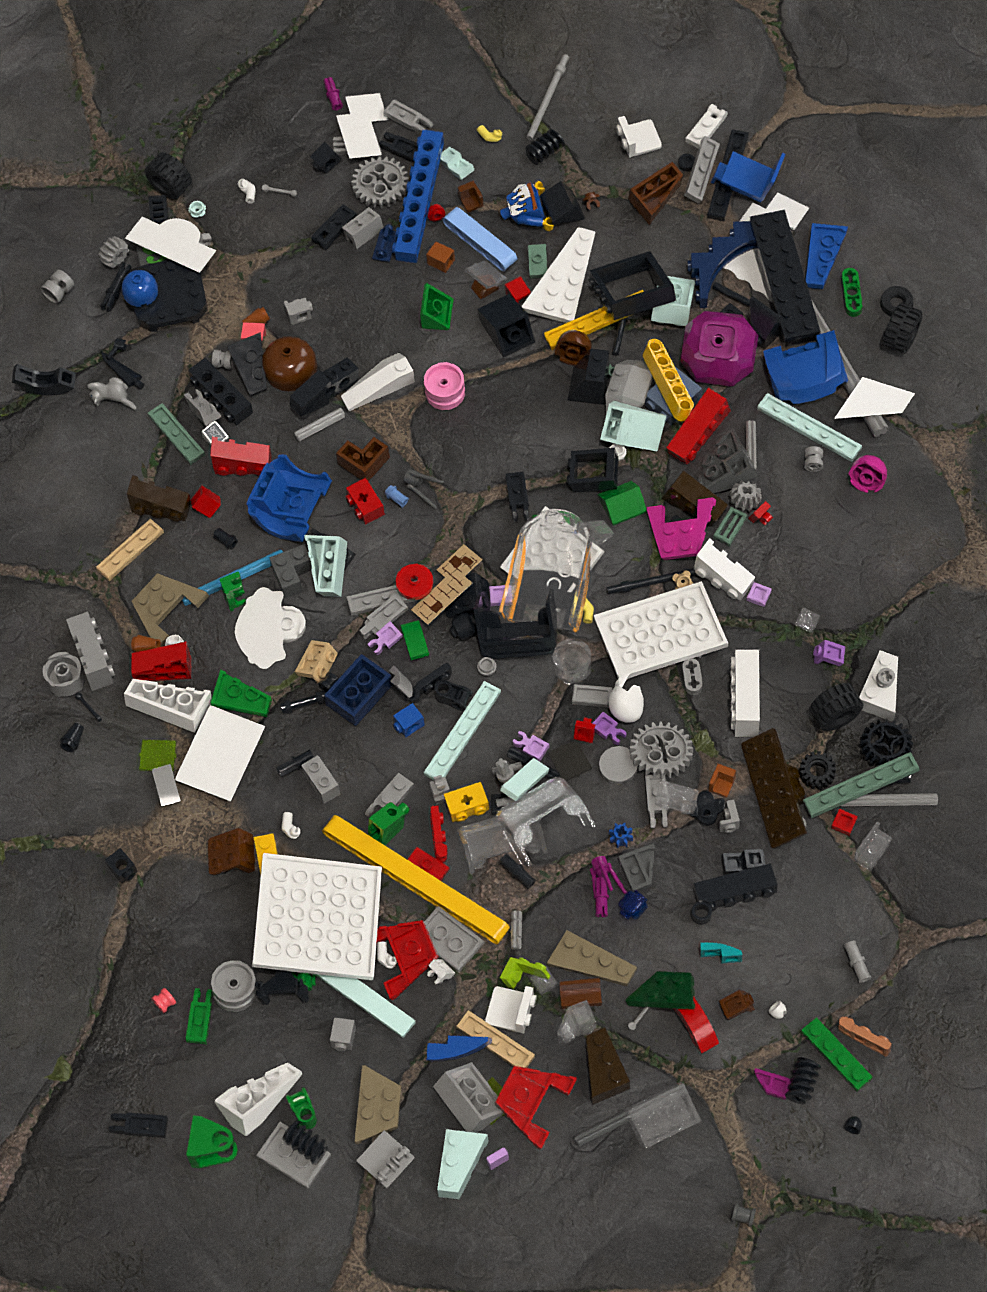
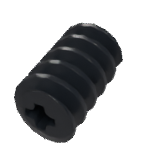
M549 129L547 133L542 134V137H538L531 144H528L525 147V151L529 160L533 164L538 165L537 160L543 162V156L549 158L548 152L553 155L555 153L554 149L558 151L560 146H565V142L557 131Z
M798 1057V1061L794 1065L795 1069L792 1071L793 1076L790 1078L791 1084L788 1085L789 1091L786 1092L785 1097L792 1102L806 1104L805 1100L812 1099V1096L807 1092H814V1088L809 1085H815L817 1082L812 1077L819 1076V1073L814 1071V1069L819 1070L821 1066L811 1059Z
M296 1120L288 1127L282 1140H285L287 1145H291L293 1150L298 1149V1153L300 1155L304 1154L305 1159H311L312 1164H316L327 1152L328 1146L324 1147L326 1140L322 1139L320 1142H317L319 1135L316 1134L314 1137H311L313 1130L310 1129L305 1133L306 1125L304 1124L299 1128L300 1121Z

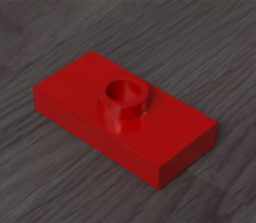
M418 847L407 859L440 881L450 870L447 865Z

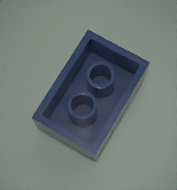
M361 654L324 695L326 705L354 726H357L393 685L390 682L392 680L391 675Z

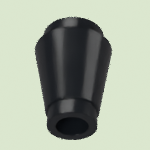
M74 723L60 739V747L67 752L76 750L84 727L79 723Z

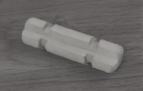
M521 911L511 912L510 946L513 950H519L522 946Z

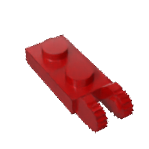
M431 806L430 822L434 854L437 860L444 863L447 860L448 851L447 845L443 843L446 842L445 830L441 831V824L444 823L443 812H439L438 806Z

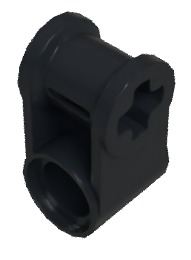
M439 680L434 687L435 699L439 703L460 711L466 710L467 700L473 694L469 688L447 680ZM440 690H447L448 692L442 694V693H440L439 691H440Z

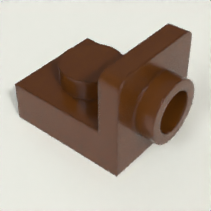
M738 990L719 1000L725 1016L729 1020L745 1011L752 1012L755 1010L751 994L742 990Z

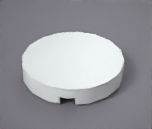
M283 606L284 618L281 622L282 630L285 633L283 642L289 643L296 641L303 635L306 629V620L299 609L292 606Z

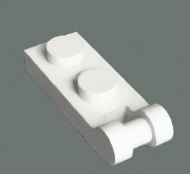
M711 104L704 116L686 137V142L699 148L701 139L704 136L710 138L725 120L728 112L723 109L719 110L717 106Z

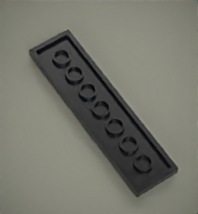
M785 209L750 216V224L775 311L780 315V328L784 342L819 335L821 333Z

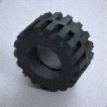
M160 152L144 170L150 184L159 193L166 195L170 199H178L192 184V177L187 168L178 159L165 152Z
M901 302L895 308L883 337V345L901 353H906L919 330L923 316L922 311Z
M842 683L822 692L812 702L809 709L823 731H831L841 728L855 719L863 709L864 704L851 684Z

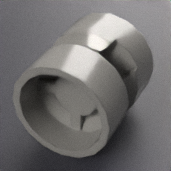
M56 270L50 277V280H47L40 290L48 300L58 304L65 296L64 293H68L72 289L74 282L65 272Z

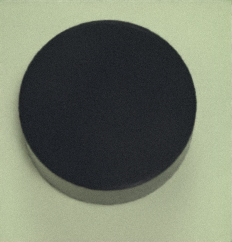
M691 154L681 155L678 159L679 168L685 172L691 171L695 157Z

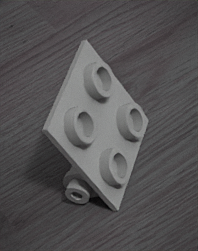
M384 1130L356 1161L382 1185L388 1188L415 1157L409 1153L410 1150L407 1147H403Z

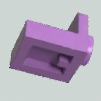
M824 640L814 648V663L819 664L825 661L841 666L844 664L845 646Z

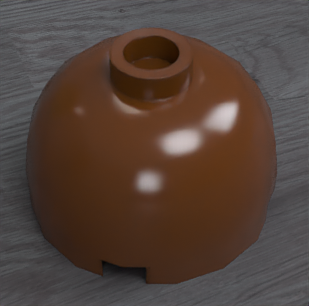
M569 330L558 338L555 354L560 356L559 360L575 366L592 348V343L585 333Z

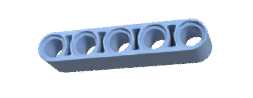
M455 207L443 218V222L448 229L499 270L505 271L517 260L513 250L460 208Z

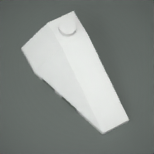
M397 353L378 363L343 393L341 398L348 411L354 410L414 383L413 369L406 357Z
M285 1063L266 1072L265 1076L257 1080L252 1078L247 1080V1084L239 1088L234 1086L214 1100L215 1104L229 1124L247 1136L262 1124L301 1077L302 1071L289 1063Z

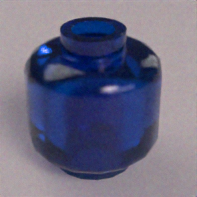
M637 890L634 892L628 891L618 903L622 909L619 913L628 920L630 918L637 920L648 908L646 903L648 899Z

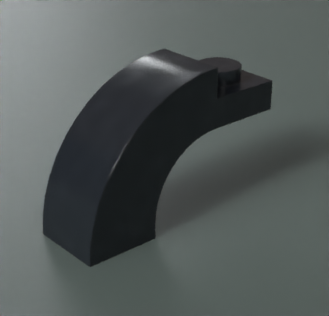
M16 364L13 367L12 383L25 387V392L59 395L74 389L76 373L62 367L50 372H40Z

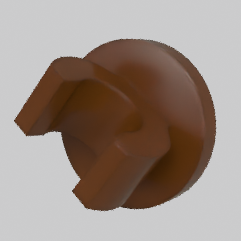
M595 192L585 194V198L582 201H587V210H591V202H594L597 208L600 207V202L596 199L600 197L599 194H595Z

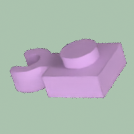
M389 621L376 633L379 638L371 640L368 646L372 648L374 645H378L374 652L376 655L382 653L385 645L390 649L404 636Z
M519 731L518 736L523 740L517 741L514 739L513 745L517 748L523 747L522 751L541 761L549 749V743L534 735L528 739L524 732Z

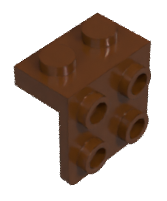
M236 828L209 838V874L217 875L234 868L247 873L255 871L253 834Z

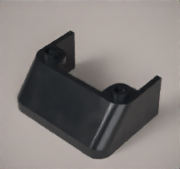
M553 589L548 591L546 607H542L538 612V621L501 624L499 614L494 611H484L481 594L477 595L473 610L480 650L484 657L498 659L550 655L555 652L557 647V611Z

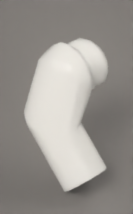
M240 179L238 187L246 193V202L254 203L255 186L245 179Z
M284 812L281 830L289 838L295 839L300 835V828H296L292 824L293 814Z
M377 942L378 962L386 968H394L397 960L395 956L387 953V943Z

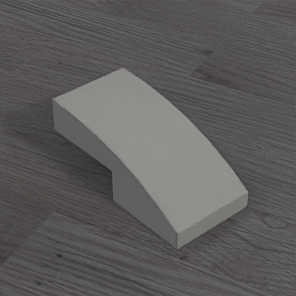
M393 665L389 672L394 678L390 682L410 698L413 693L411 682Z
M171 764L152 769L161 806L180 802Z

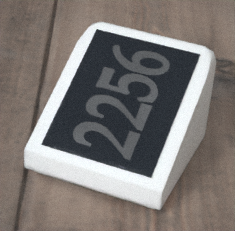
M216 421L202 430L203 438L210 445L212 436L218 437L217 441L224 442L229 438Z

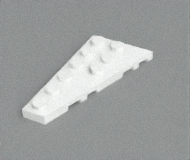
M577 228L522 305V308L527 313L564 323L574 320L595 231Z

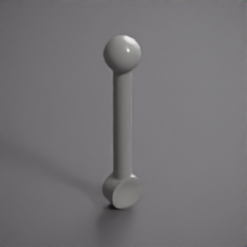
M267 184L262 186L263 192L274 191L290 194L292 197L297 195L296 190L288 191L271 188Z
M645 1007L634 1022L628 1024L629 1030L634 1031L636 1029V1024L650 1007Z

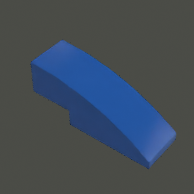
M448 1036V1044L428 1043L427 1060L447 1061L471 1055L490 1045L492 1038Z

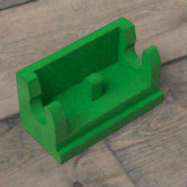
M239 571L219 579L230 612L234 611V608L246 603V599L236 600L237 596L245 593Z

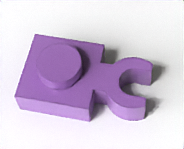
M604 712L592 723L596 724L595 732L605 740L610 736L612 742L616 745L620 744V740L616 738L617 735L626 737L627 733L623 729L616 728L618 722Z

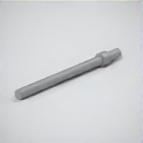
M566 54L562 56L560 63L555 67V74L526 136L530 141L533 140L557 84L566 71L565 66L569 60V56Z

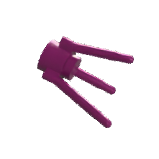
M605 856L596 857L591 861L592 868L590 872L594 895L596 875L599 877L604 876L609 890H613L608 877L609 872L624 894L627 893L614 872L611 863L607 862Z

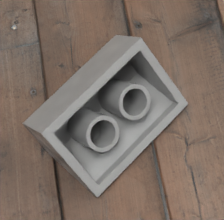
M472 1062L446 1071L433 1086L466 1132L476 1133L481 1131L504 1114L495 1104L498 1096Z

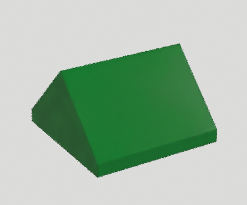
M428 283L424 284L421 305L422 329L449 330L454 298Z
M632 481L617 486V489L597 494L613 526L647 512L640 487Z

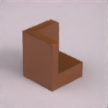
M435 242L426 254L427 264L444 273L448 271L455 261L454 250L438 242Z
M717 764L709 783V792L727 798L736 779V770Z

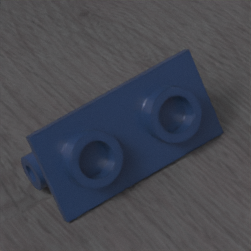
M386 224L380 230L372 259L390 262L393 243L397 239L396 231H393L392 225Z

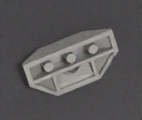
M625 360L615 365L606 392V414L608 406L612 401L638 408L644 405L653 379L644 360Z

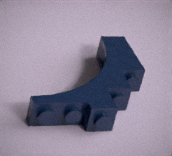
M733 221L730 237H712V244H709L708 253H691V260H688V271H691V276L695 278L696 286H699V290L696 291V301H700V308H707L708 295L719 272L736 257L750 250L757 249L750 221Z

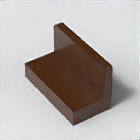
M600 978L559 982L562 1009L602 1006Z

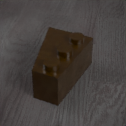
M684 470L661 498L694 518H697L698 499L715 498L716 505L715 507L713 506L711 520L707 523L709 527L717 521L728 506L727 503Z

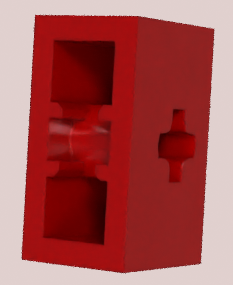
M366 478L346 487V500L350 506H354L356 517L359 520L362 519L365 525L385 515L383 504Z

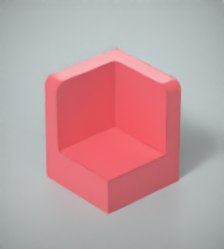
M243 323L241 340L261 332L262 341L263 336H266L265 324Z

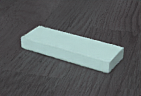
M533 758L510 778L500 791L517 801L548 773L550 768Z

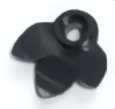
M703 790L698 794L697 801L686 803L688 814L698 818L706 826L714 824L718 814L723 812L725 808L724 798L714 799L712 793L707 790Z

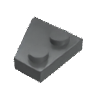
M654 843L618 856L620 865L633 893L652 887Z

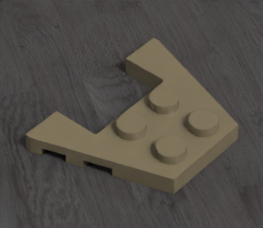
M157 573L132 600V603L150 638L159 639L161 647H163L169 635L158 625L184 597L199 608L209 597V594Z

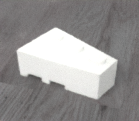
M879 651L859 697L864 704L862 711L883 719L887 718L891 722L894 720L896 710L897 656ZM883 668H889L895 674V680L887 688L879 686L876 682V676ZM886 674L882 676L884 681H888L889 678H887Z

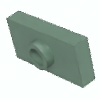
M546 244L528 245L530 279L542 278L547 272Z

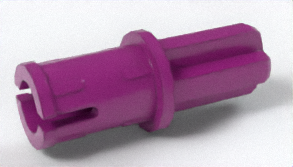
M332 77L325 78L323 82L327 90L326 96L330 100L332 109L340 110L343 107L339 97L340 92L336 89Z
M597 877L595 879V895L593 899H595L596 917H600V915L601 917L608 916L607 900L609 895H607V884L604 877Z

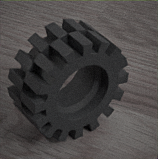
M817 751V754L811 752L810 756L807 754L805 759H802L800 765L801 781L806 782L805 785L807 787L812 785L811 789L814 790L815 786L818 787V790H821L822 786L827 788L828 784L831 785L835 778V761L832 762V757H827L825 752L823 755H820L821 751ZM813 765H821L825 768V773L822 776H814L810 772V768Z

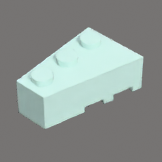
M304 535L308 545V556L311 560V570L316 592L322 596L341 597L347 541L339 536Z
M446 1129L437 1188L439 1197L460 1199L484 1148L489 1142L487 1134Z

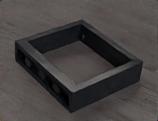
M651 251L589 270L590 278H588L590 286L594 288L595 295L600 298L602 306L605 305L607 314L610 313L614 320L676 301L674 285ZM648 270L658 285L657 288L615 301L606 288L605 283Z

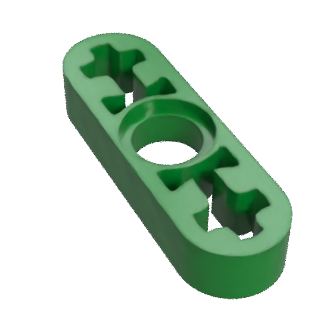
M846 268L842 272L841 279L845 311L849 316L857 317L862 312L859 275L856 269ZM848 275H851L852 283H849ZM854 289L857 294L849 295L847 291ZM853 301H855L856 310H853L852 308Z

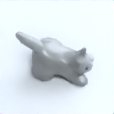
M111 378L108 384L95 382L87 385L92 390L89 396L96 406H99L102 400L108 399L121 402L136 410L135 404L127 400L128 387L121 379Z

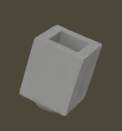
M334 1018L330 1043L331 1047L335 1050H352L356 1029L354 1020Z

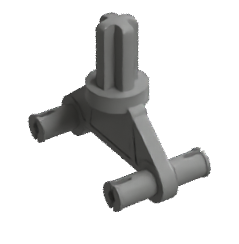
M500 758L496 762V767L492 768L493 775H497L498 780L505 784L515 775L514 771L522 769V763L509 764L507 760ZM525 794L517 801L509 796L496 799L497 807L506 805L512 807L515 806V803L527 802Z

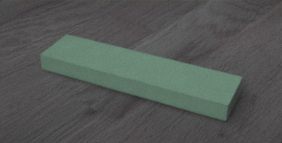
M163 403L148 412L149 418L190 465L205 456L202 448Z

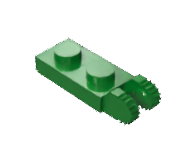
M195 988L187 1026V1043L207 1044L212 1011V989L207 990L206 1001L200 1002V988Z

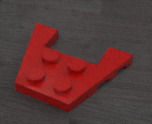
M422 920L377 928L376 945L377 942L389 940L402 974L384 982L391 1000L396 999L429 967L428 965L433 960L439 958L425 922Z
M514 1066L495 1104L536 1148L541 1150L550 1132L532 1123L531 1120L549 1086L568 1096L577 1078Z

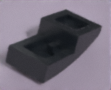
M744 849L742 853H723L721 855L724 875L766 865L763 849Z

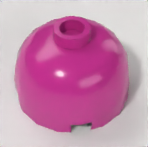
M874 455L861 456L854 461L850 468V482L856 489L868 493V490L878 492L886 482L887 468L884 462Z

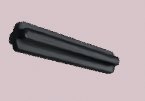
M510 747L507 752L509 758L516 762H521L524 766L533 759V757L515 747ZM547 766L550 769L544 777L552 782H556L560 773Z

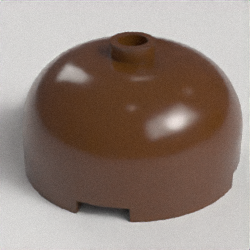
M294 336L278 338L271 342L263 353L262 366L266 379L272 387L278 390L296 391V388L303 385L317 372L315 352L301 338Z

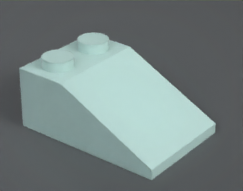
M668 276L674 285L676 301L653 308L651 321L686 326L690 315L695 280Z

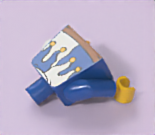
M538 181L535 183V186L531 182L518 185L506 197L508 207L500 210L502 218L505 220L512 217L517 224L538 227L543 225L546 231H552L554 225H552L550 218L547 217L543 220L544 213L539 198L540 194L545 192V188H542L543 183Z

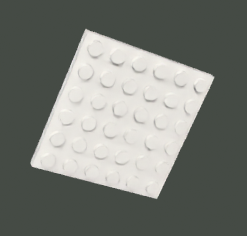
M263 853L252 967L373 980L382 867Z

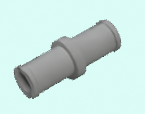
M856 941L844 944L850 959L849 964L854 968L859 983L870 980L871 976L864 963L866 960L864 956H861Z

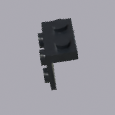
M477 573L465 576L472 584L445 608L446 616L453 618L464 612L472 611L477 595L480 594L484 611H490V586L488 580Z

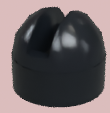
M856 1116L849 1117L844 1129L851 1134H859L862 1122Z

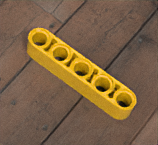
M651 339L645 347L643 358L673 417L678 421H685L693 409V401L663 343L658 339Z

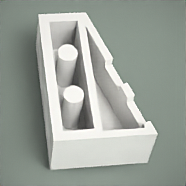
M709 539L696 556L694 565L696 574L701 578L710 580L713 586L723 589L731 598L741 601L753 585L755 576L738 562L735 564L726 557L728 553L724 550L722 552L717 550L712 545L714 541Z

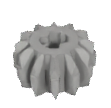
M114 236L108 238L107 242H103L104 245L100 247L101 251L98 254L102 263L112 268L119 267L120 263L124 262V259L128 257L127 253L129 252L126 242Z
M741 480L739 484L735 483L730 491V504H735V509L741 508L742 512L745 509L750 512L752 509H756L761 502V489L756 488V483L750 484V481L745 483Z

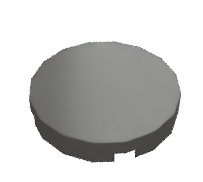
M615 746L605 750L599 761V769L605 780L613 784H623V782H629L634 778L638 765L634 766V760H631V753H629L630 749Z

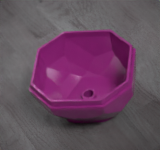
M704 311L685 326L680 362L696 382L733 387L754 370L758 334L743 315ZM721 339L722 343L717 344L715 341Z

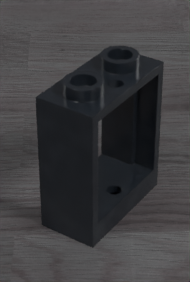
M615 447L571 451V458L568 459L570 475H567L568 486H571L574 493L617 489L619 456ZM607 460L606 477L577 479L578 462Z

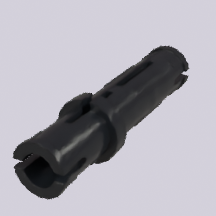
M121 263L110 288L106 290V296L100 305L101 309L105 310L107 307L106 311H111L115 300L120 296L119 292L122 288V282L132 269L130 264H127L125 267L126 263Z

